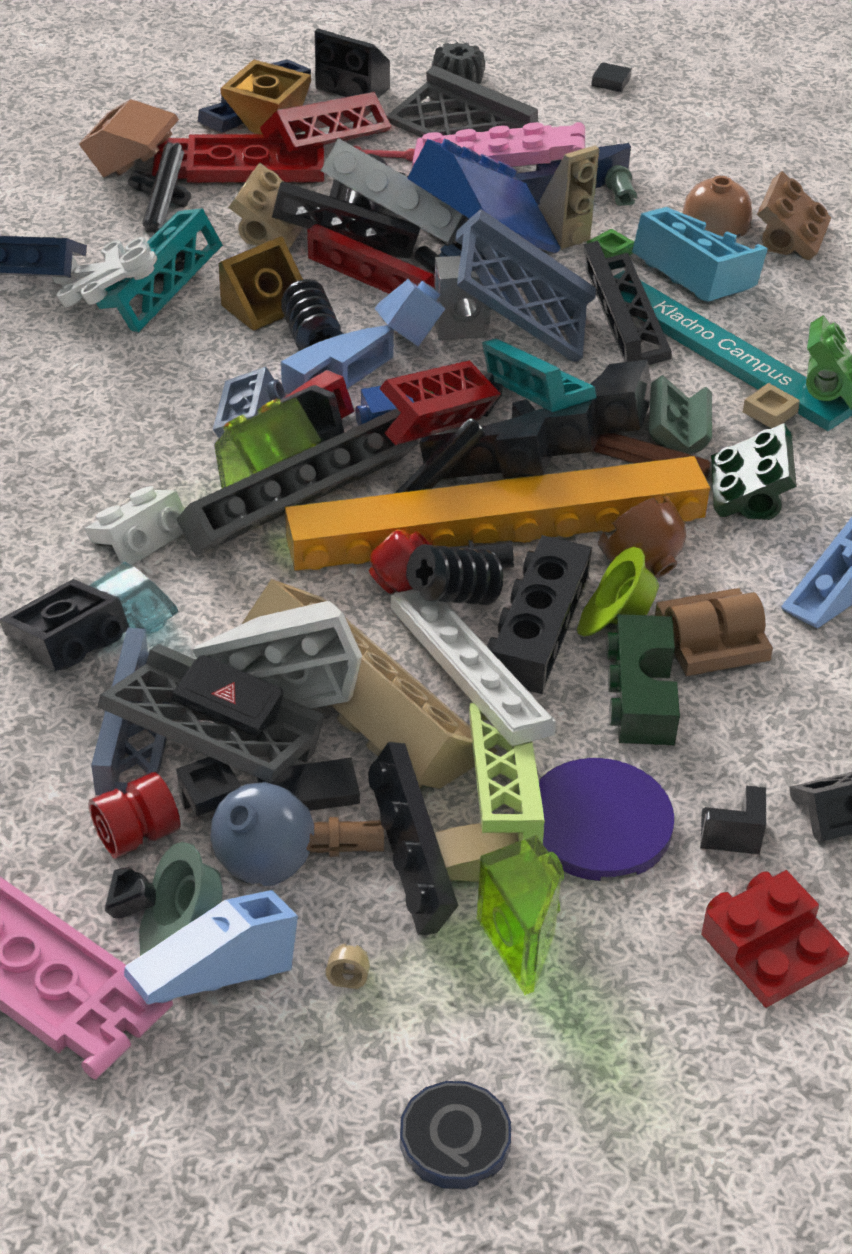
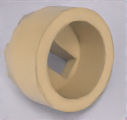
M341 944L336 947L329 956L325 971L328 981L337 987L361 988L367 981L370 968L367 952L358 945L354 947ZM345 963L354 965V970L344 969ZM343 974L354 976L350 980H346Z

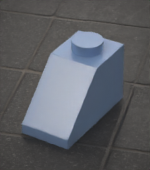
M407 279L381 300L375 307V310L389 327L416 346H419L445 308L437 300L441 294L424 281H421L417 286Z

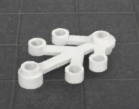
M144 237L136 238L128 243L125 248L120 240L107 244L101 250L106 261L102 263L78 265L72 255L71 278L52 277L56 284H61L63 287L56 294L63 307L74 305L82 297L88 305L95 304L107 295L105 288L124 278L134 277L135 280H139L152 273L157 256L151 251Z

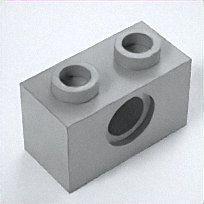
M461 256L435 258L434 289L441 294L437 300L445 308L435 323L438 340L483 338L484 325L490 324V307L457 286ZM473 271L471 278L483 285L476 272Z

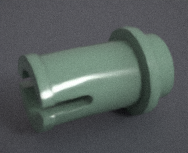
M615 165L607 171L605 183L609 189H612L618 206L633 205L635 199H637V193L631 183L632 174L628 168L621 165Z

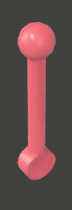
M409 148L406 151H361L379 157L406 158L408 161H413L415 149Z

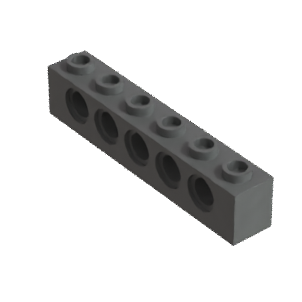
M394 409L190 503L176 520L195 555L198 556L285 515V507L306 505L401 460L419 442L416 439L395 445L387 437L385 432L401 413L398 409Z

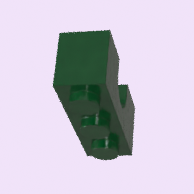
M618 614L616 632H608L606 658L608 660H615V665H609L608 692H616L617 697L610 699L609 725L618 726L619 743L675 746L680 719L678 684L674 681L652 679L670 678L675 650L671 616Z

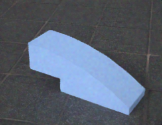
M385 325L341 334L320 341L281 361V382L285 393L290 394L326 370L343 376L348 389L393 358L394 329Z

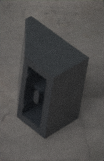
M319 28L314 31L315 88L343 97L375 92L377 98L390 88V60L374 44Z

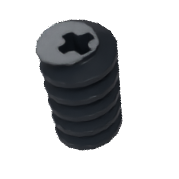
M304 279L291 284L284 291L281 298V310L299 351L320 341L344 334L341 332V326L322 284L316 280Z
M423 544L413 551L407 564L406 578L409 585L414 590H418L420 596L426 601L448 603L452 601L453 603L462 604L465 602L467 604L490 605L496 602L502 591L503 570L501 560L497 554L489 550Z

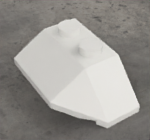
M330 601L254 618L197 645L193 649L196 658L200 655H206L281 687L284 692L283 697L311 709L348 702L353 697L362 654L343 612Z

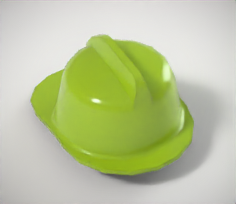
M631 547L624 550L608 566L598 588L582 610L577 627L579 635L584 637L593 635L605 628L609 623L617 625L618 614L647 615L659 589V583L654 575L645 567V555L640 548Z

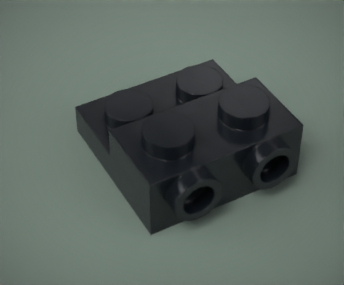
M75 579L0 618V624L6 636L27 645L34 662L55 672L68 669L80 663L86 654L94 649L104 648L118 641L123 633L127 631V628H130L119 597Z

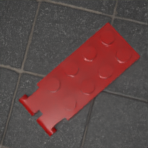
M189 134V138H169L158 145L159 151L154 155L152 175L156 176L165 144L177 142L181 144V149L184 150L177 179H187V182H246L259 163L274 171L284 182H324V173L321 171L324 165V145L289 152L282 136L265 140L263 134ZM305 134L294 135L296 139L299 140L303 139Z

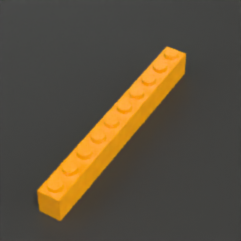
M695 456L285 507L286 539L294 571L305 569L318 570L328 566L351 563L363 564L370 561L371 552L393 531L399 529L408 532L410 535L418 531L431 545L465 546L468 545V540H473V543H492L512 540V543H526L540 539L542 535L548 537H570L575 534L613 531L616 528L612 523L622 514L651 498H655L658 504L663 503V496L669 497L683 521H692L697 518H705L710 486Z

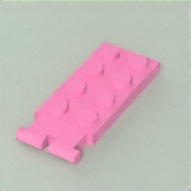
M534 122L524 125L523 128L509 129L508 126H496L485 132L464 129L456 132L454 135L442 136L438 132L427 133L422 138H417L412 165L414 166L427 139L442 144L444 138L460 147L465 146L479 155L482 153L497 162L501 161L511 167L551 163V160H561L565 154L585 148V125L577 122L570 126L551 127V125L543 126L542 123Z
M0 877V1010L57 1053H60L66 1046L84 1059L81 1066L85 1073L91 1078L97 1079L131 1047L130 1040L123 1032L126 1030L133 1036L140 1038L173 1006V1001L147 1004L125 978L124 970L126 964Z

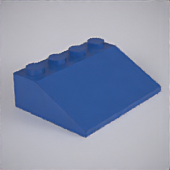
M445 138L442 144L427 139L407 177L408 180L469 219L482 209L534 246L555 254L561 249L527 184L515 177L516 169L501 161L497 162L482 153L479 155L465 146L460 147Z

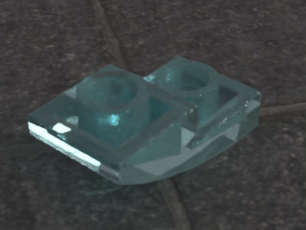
M127 562L122 563L90 584L92 587L119 597L130 628L146 629V634L160 630L166 625L168 619L179 613L176 605L156 584Z

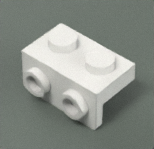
M152 486L137 490L130 495L131 501L121 507L118 505L109 507L96 515L97 521L84 528L89 540L94 544L112 545L121 565L128 567L184 534L176 520L184 511L177 490H154Z

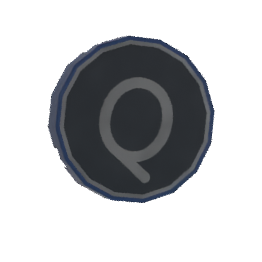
M443 1081L425 1087L409 1100L401 1116L400 1149L404 1159L406 1157L407 1161L413 1166L412 1170L422 1180L440 1188L468 1189L477 1186L479 1181L488 1178L491 1174L493 1177L498 1173L510 1153L511 1120L503 1103L488 1089L468 1081Z

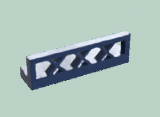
M0 236V275L71 278L72 255L86 256L87 245L68 238Z

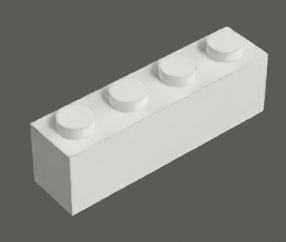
M339 138L321 169L324 174L408 222L421 227L422 230L449 245L452 244L457 230L466 219V216L408 180L405 175Z

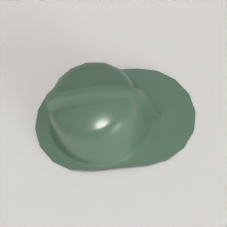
M180 842L172 845L163 854L156 868L153 885L156 890V903L154 906L145 909L139 928L140 956L222 902L223 886L220 872L202 863L199 851L192 844Z

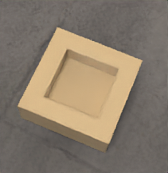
M768 383L744 400L743 413L770 428H774L798 413L800 400Z

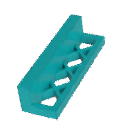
M203 208L177 211L147 241L151 251L157 256V261L153 265V272L139 280H135L134 277L124 278L105 288L107 295L96 303L98 308H117L129 329L134 332H140L223 246ZM200 230L208 243L202 251L196 249V237ZM178 252L185 253L184 269L181 272L175 271V259ZM157 273L164 274L163 291L160 294L153 293L154 276ZM136 295L143 296L142 312L138 316H136L129 304Z
M497 338L482 342L487 372L494 375V382L502 384L503 387L551 412L597 398L595 386L561 371L560 368Z

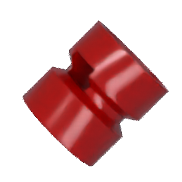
M151 772L128 782L126 794L119 789H115L90 799L88 803L89 813L97 835L114 859L137 850L139 845L143 844V836L151 841H157L180 830L181 827L180 816L174 798L167 784L156 772Z

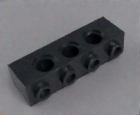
M542 535L536 550H529L527 552L523 565L524 578H516L511 592V608L504 607L498 623L499 636L498 638L491 637L487 648L527 691L543 694L589 578L591 546Z

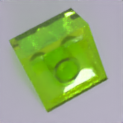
M296 397L282 404L279 399H274L257 410L258 415L248 420L245 415H240L222 427L225 432L214 443L221 489L312 448L321 441Z
M537 835L481 855L476 918L524 995L534 992L554 938L556 918L560 912V884L564 880V871L559 858L554 852L548 853Z

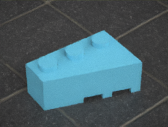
M668 207L641 213L632 253L645 260L648 266L657 268L668 275L672 282L681 284L694 292L695 296L700 300L713 301L758 285L768 250L767 247L757 244L754 249L741 245L735 242L737 235L725 232L724 237L709 232L705 230V222Z

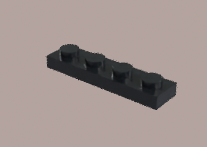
M388 742L378 758L371 764L368 771V782L376 797L380 810L381 825L386 830L393 852V864L399 872L406 894V906L412 914L418 935L435 934L439 932L456 910L458 903L406 744Z

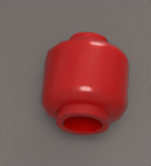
M395 530L371 552L370 561L372 567L369 569V573L378 585L389 594L413 590L406 578L410 555L417 547L423 544H431L418 531L410 535L406 531Z

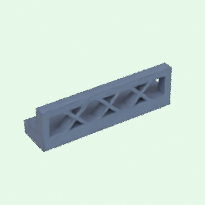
M127 628L112 686L147 663L149 652L146 629ZM128 701L131 703H140L139 701ZM105 711L91 763L95 795H101L115 789H119L126 794L127 783L118 782L120 773L136 764L147 774L151 772L159 774L167 738L146 729L155 738V741L137 751L128 742L129 738L146 728ZM151 756L150 762H148L146 758Z

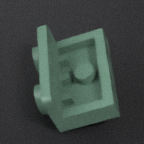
M664 375L651 383L649 415V433L652 439L660 446L687 454L703 450L712 439V391L704 387L688 398Z

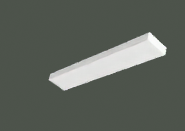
M414 589L391 595L392 611L511 746L555 735L556 721L446 602L426 601L420 596L419 591Z

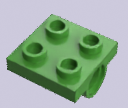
M822 315L810 323L807 350L810 354L806 387L814 398L821 401H831L841 396L852 410V354L844 344L847 342V338L836 322L830 324L826 317Z

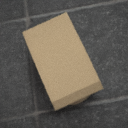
M481 823L435 832L450 881L479 882L486 867L499 870L531 871L535 861H521L517 833H482Z

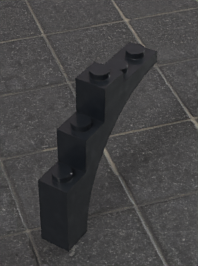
M648 360L609 364L604 372L590 383L595 386L597 397L595 399L555 412L541 408L515 418L482 426L485 430V436L442 479L502 473L503 479L544 475L552 456L593 452L600 434L641 430L650 407L651 378ZM455 432L423 437L419 442L423 463Z

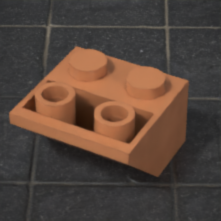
M130 99L107 112L79 145L104 178L115 171L118 175H121L135 164V160L140 158L144 162L153 157L159 151L157 146L173 135L170 129L177 123L179 118L175 113Z

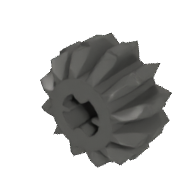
M456 41L455 44L444 43L443 47L435 49L432 67L437 66L472 82L481 83L486 61L484 53L479 50L478 46H469L468 42L460 44Z

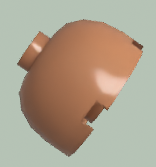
M716 176L694 186L686 196L682 213L705 222V230L722 237H724L725 232L735 235L741 233V237L751 228L752 201L748 192L740 184L729 177Z

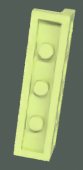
M470 703L469 718L482 833H517L521 861H541L545 819L533 742L511 746L495 727L482 721L488 719L474 703ZM498 745L504 748L507 753L499 757L488 750ZM502 774L509 778L511 783L504 787L491 779ZM506 804L514 809L515 814H492V811Z

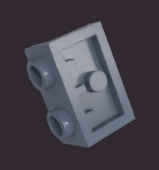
M267 367L226 380L213 426V431L219 440L223 441L235 436L242 437L247 435L273 406L286 397L281 382L277 379L274 380Z

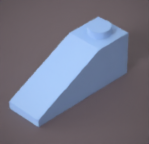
M852 517L781 606L782 610L817 629L852 605Z

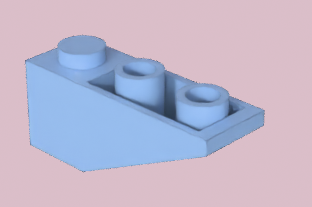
M273 890L226 899L126 965L124 976L147 1004H152L156 1002H169L177 997L202 991H215L223 986L248 980H261L269 975L290 971L292 969L298 916Z

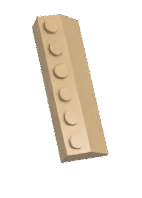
M271 579L242 624L260 616L325 602L326 600L323 597ZM346 618L362 654L353 697L348 702L327 705L334 707L339 712L337 720L349 730L355 733L361 732L369 740L366 746L377 756L380 755L388 742L405 743L420 788L422 785L440 789L474 768L470 725ZM492 747L488 751L496 754L498 750Z

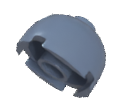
M267 782L243 785L230 792L219 803L212 818L210 841L216 858L235 878L248 884L261 883L263 886H274L292 877L306 862L310 853L306 847L310 840V833L314 836L315 825L309 809L289 790Z

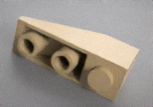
M596 145L565 154L540 199L539 208L561 249L582 244L591 238L599 148Z

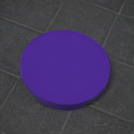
M584 758L563 763L548 771L538 780L545 819L542 856L563 872L594 881H601V877H617L634 872L639 875L657 864L668 850L674 828L672 803L662 786L639 768L612 759Z

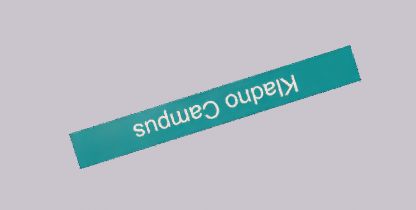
M623 270L613 277L620 279L625 271ZM641 281L665 335L757 390L770 383L799 399L800 404L797 414L827 432L852 416V410L843 398L838 397L831 401H821L814 398L807 390L806 376ZM621 291L624 302L631 303L636 296Z

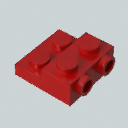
M787 870L775 876H772L768 871L761 872L749 882L746 891L735 897L729 892L720 893L706 907L701 935L765 1008L847 964L850 955L816 918L819 904Z

